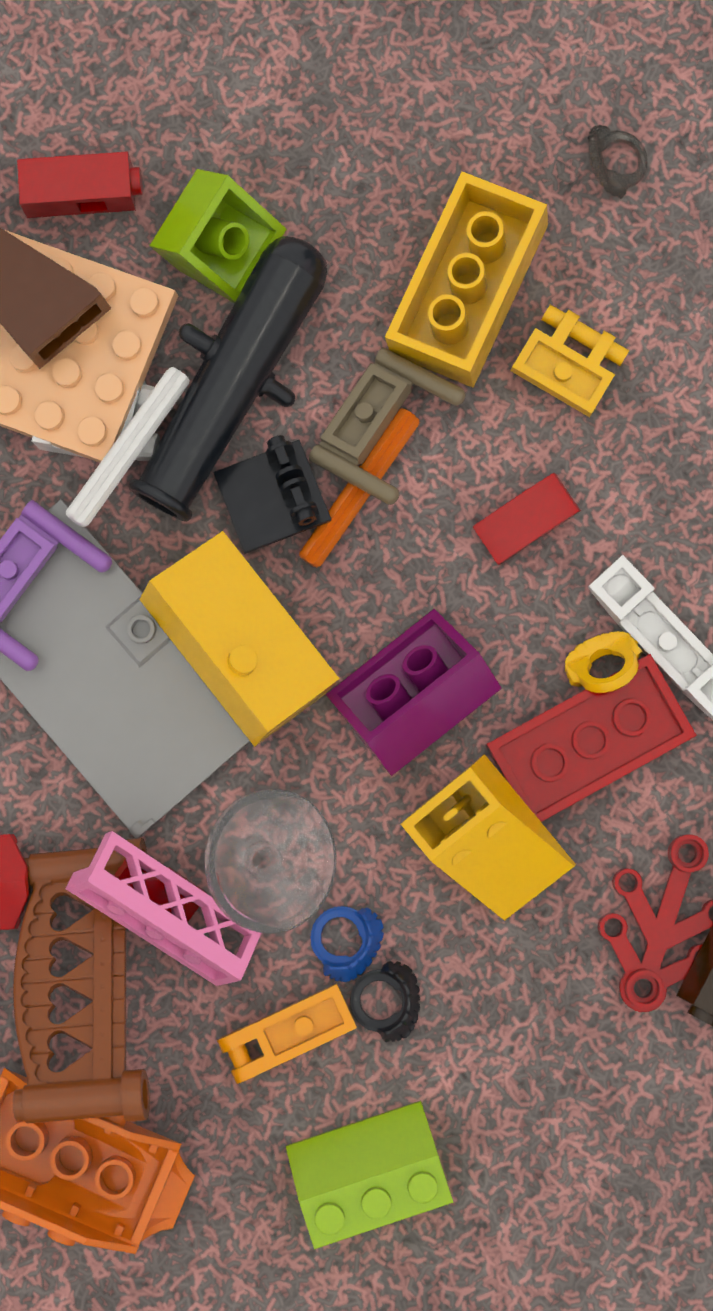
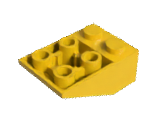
M485 754L400 824L433 864L504 921L576 865Z

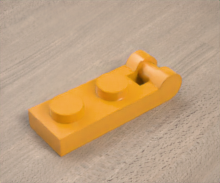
M336 983L247 1026L217 1039L222 1053H228L234 1066L231 1073L236 1084H239L356 1029L357 1025ZM257 1039L264 1055L251 1059L245 1043Z

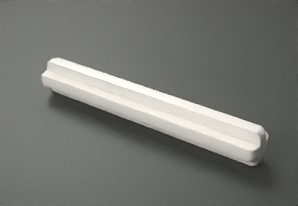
M174 367L166 370L68 507L66 515L75 524L86 527L91 523L187 388L190 380L180 370Z

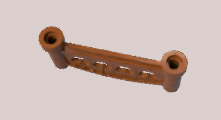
M143 838L125 839L147 854ZM98 848L30 854L29 858H24L28 866V884L32 887V894L25 911L17 945L13 979V1006L16 1034L24 1070L27 1075V1085L23 1089L14 1091L13 1113L17 1121L25 1120L27 1124L124 1116L125 1121L130 1122L148 1120L150 1090L146 1070H126V928L65 889L73 872L90 866ZM113 850L104 870L114 875L126 858ZM68 896L92 909L91 912L65 930L56 931L52 929V922L57 916L56 912L52 909V904L56 898ZM58 941H68L92 954L91 957L62 977H55L51 974L52 965L56 962L55 957L51 954V950ZM57 987H67L92 1001L61 1024H54L50 1021V1014L56 1007L51 1002L50 997L53 990ZM57 1034H66L92 1049L61 1072H53L49 1068V1062L55 1055L50 1050L49 1044L51 1039Z

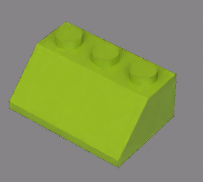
M421 1100L286 1145L298 1200L314 1249L454 1203Z

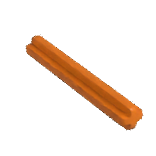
M404 408L399 409L362 466L360 465L359 467L382 479L418 427L420 420L410 411ZM347 483L328 510L332 521L317 526L301 549L299 556L311 566L320 567L370 494Z

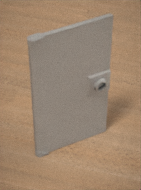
M62 499L48 510L110 556L86 527L75 524L67 517L66 510L68 506ZM59 543L57 545L58 548L2 623L0 622V628L38 656V665L35 669L26 671L0 652V679L124 823L133 837L140 838L250 741L139 599L142 591L117 562L111 557L112 565L110 569L101 573Z

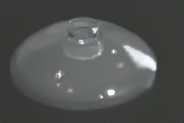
M257 790L235 800L223 811L214 824L205 851L207 885L219 909L237 925L260 933L286 932L308 921L325 902L336 873V846L327 820L309 800L287 790ZM258 851L261 856V862L255 867L252 859L253 855Z

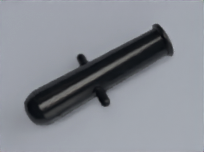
M288 236L280 237L269 244L262 252L218 335L215 334L210 337L190 323L180 327V338L200 351V358L204 361L140 479H132L129 482V490L137 497L176 519L184 522L189 521L192 517V511L189 509L190 505L256 397H261L265 394L283 407H290L294 404L295 394L276 381L275 374L272 371L318 298L326 281L327 262L313 245L302 239Z

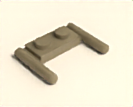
M383 347L377 353L375 363H370L321 435L320 444L314 446L311 450L309 461L382 502L392 505L399 498V490L358 467V465L362 466L412 392L411 387L413 384L454 406L464 402L466 397L465 391Z

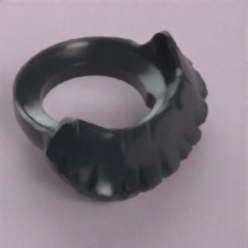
M388 961L383 965L382 969L372 970L361 976L351 991L350 1006L355 1019L367 1030L378 1032L385 1042H390V1040L395 1042V1040L400 1041L402 1038H407L411 1031L414 1030V1024L417 1023L420 1004L418 1003L420 1000V995H418L420 988L416 985L417 978L415 974H412V969L406 964L401 966V962L396 961L394 964L392 961ZM375 981H384L390 984L395 990H399L402 995V1008L400 1012L394 1013L384 1020L371 1018L365 1013L361 1005L363 990L367 985Z

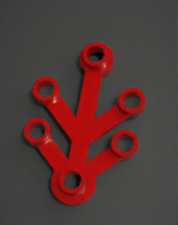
M680 835L669 845L668 858L673 866L656 916L642 890V878L637 871L623 868L618 870L613 876L612 885L614 890L619 895L624 896L647 942L642 961L639 960L626 936L628 925L621 915L616 913L603 915L598 922V932L602 938L604 937L605 940L610 942L624 970V974L619 982V993L623 1002L635 1011L650 1012L657 1009L666 998L667 987L685 979L694 962V955L701 949L703 944L692 946L686 958L660 968L666 950L713 926V921L709 918V910L713 906V899L707 901L701 911L675 923L691 872L702 869L709 857L706 843L696 835ZM684 844L691 845L695 852L694 858L687 863L683 862L678 854L680 847ZM629 873L634 876L636 884L631 891L625 892L620 888L619 879L622 875ZM612 918L617 919L621 924V930L616 936H609L604 930L606 921ZM640 979H647L651 985L649 994L644 997L637 996L634 991L635 983Z

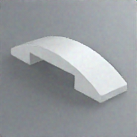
M622 555L588 586V589L619 627L638 642L642 652L646 656L651 654L659 670L713 720V654L653 592L655 588Z

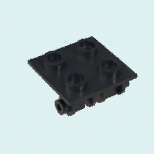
M282 435L272 437L267 441L268 449L265 453L213 472L244 554L332 521L300 440L290 442L286 441Z

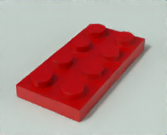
M651 654L638 660L639 666L636 675L628 684L620 689L607 693H594L585 689L486 744L502 776L541 822L697 736Z

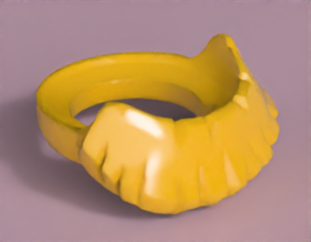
M627 632L602 633L587 639L583 643L578 644L574 651H571L565 659V672L567 678H569V683L572 686L584 687L587 691L594 693H607L620 689L628 684L636 675L639 666L637 659L642 650L638 646V642ZM612 654L625 660L623 668L613 676L595 678L589 674L592 663L605 655Z

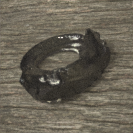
M597 125L590 129L588 135V154L595 178L607 193L622 199L627 189L639 183L646 173L647 153L645 148L634 135L620 130L611 131L607 126ZM624 142L635 150L638 156V167L635 172L625 175L607 169L602 152L611 143Z

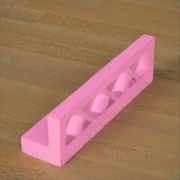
M113 831L105 834L90 866L73 872L65 888L216 986L242 980L262 933L261 929ZM113 850L126 858L131 875L130 878L119 880L104 870ZM141 868L148 873L142 874ZM156 877L162 881L169 903L158 905L151 901L144 879ZM133 883L134 889L127 884ZM179 893L186 898L181 899ZM194 902L200 906L207 927L196 930L188 925L182 904ZM171 908L172 914L165 909ZM230 926L244 935L236 955L225 949L220 932L221 928ZM209 933L210 938H208L204 934Z

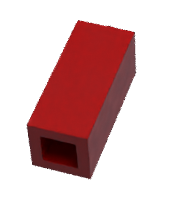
M128 151L17 159L19 203L27 218L136 211L135 196L143 195L140 167H133Z

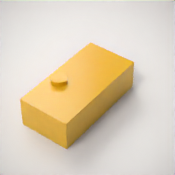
M461 171L385 335L388 349L423 368L474 388L548 227L547 204Z
M224 531L149 580L139 599L254 747L323 697L340 679Z

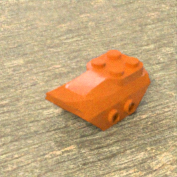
M6 1068L3 1069L0 1076V1209L3 1210L2 1216L5 1219L21 1226H29L30 1222L46 1228L48 1229V1237L67 1246H74L75 1242L86 1246L136 1254L140 1242L160 1231L173 1229L195 1177L180 1156L179 1150L182 1144L132 1122H126L124 1116L28 1124L25 1120L17 1121L13 1113V1094L15 1090L23 1089L27 1085V1077Z

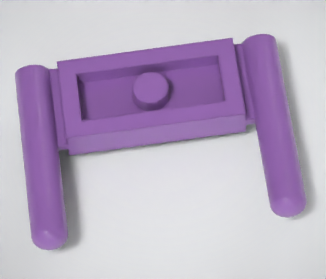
M31 500L24 507L20 517L15 519L0 539V622L2 623L58 548L57 545L59 543L101 573L110 569L112 565L111 557L34 500ZM0 628V652L26 671L35 669L39 662L38 656Z

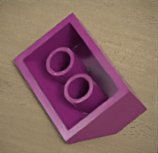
M433 609L329 691L326 696L375 758L393 776L502 689L480 653Z

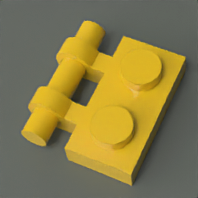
M550 304L541 320L556 329L554 334L550 337L535 328L513 364L511 372L590 418L615 374L600 366L602 360L605 357L621 366L630 350L614 342L616 337L605 330L601 334L578 321L580 316L568 309L565 313ZM568 337L592 350L588 358L564 345Z

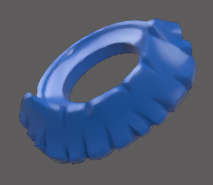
M338 906L324 911L316 919L311 930V946L315 955L324 965L323 974L325 976H330L329 978L335 979V981L348 982L351 979L357 978V975H361L366 970V967L371 965L372 958L377 955L376 951L381 947L379 942L383 940L384 932H382L384 928L381 919H377L378 915L375 912L372 913L371 909L362 908L358 911L350 907ZM342 917L351 920L356 925L363 942L359 951L354 956H335L325 949L322 943V931L330 920Z

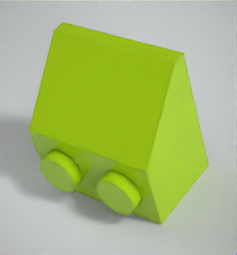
M197 169L149 246L180 272L235 303L262 252L274 240L282 237L287 229L230 176Z

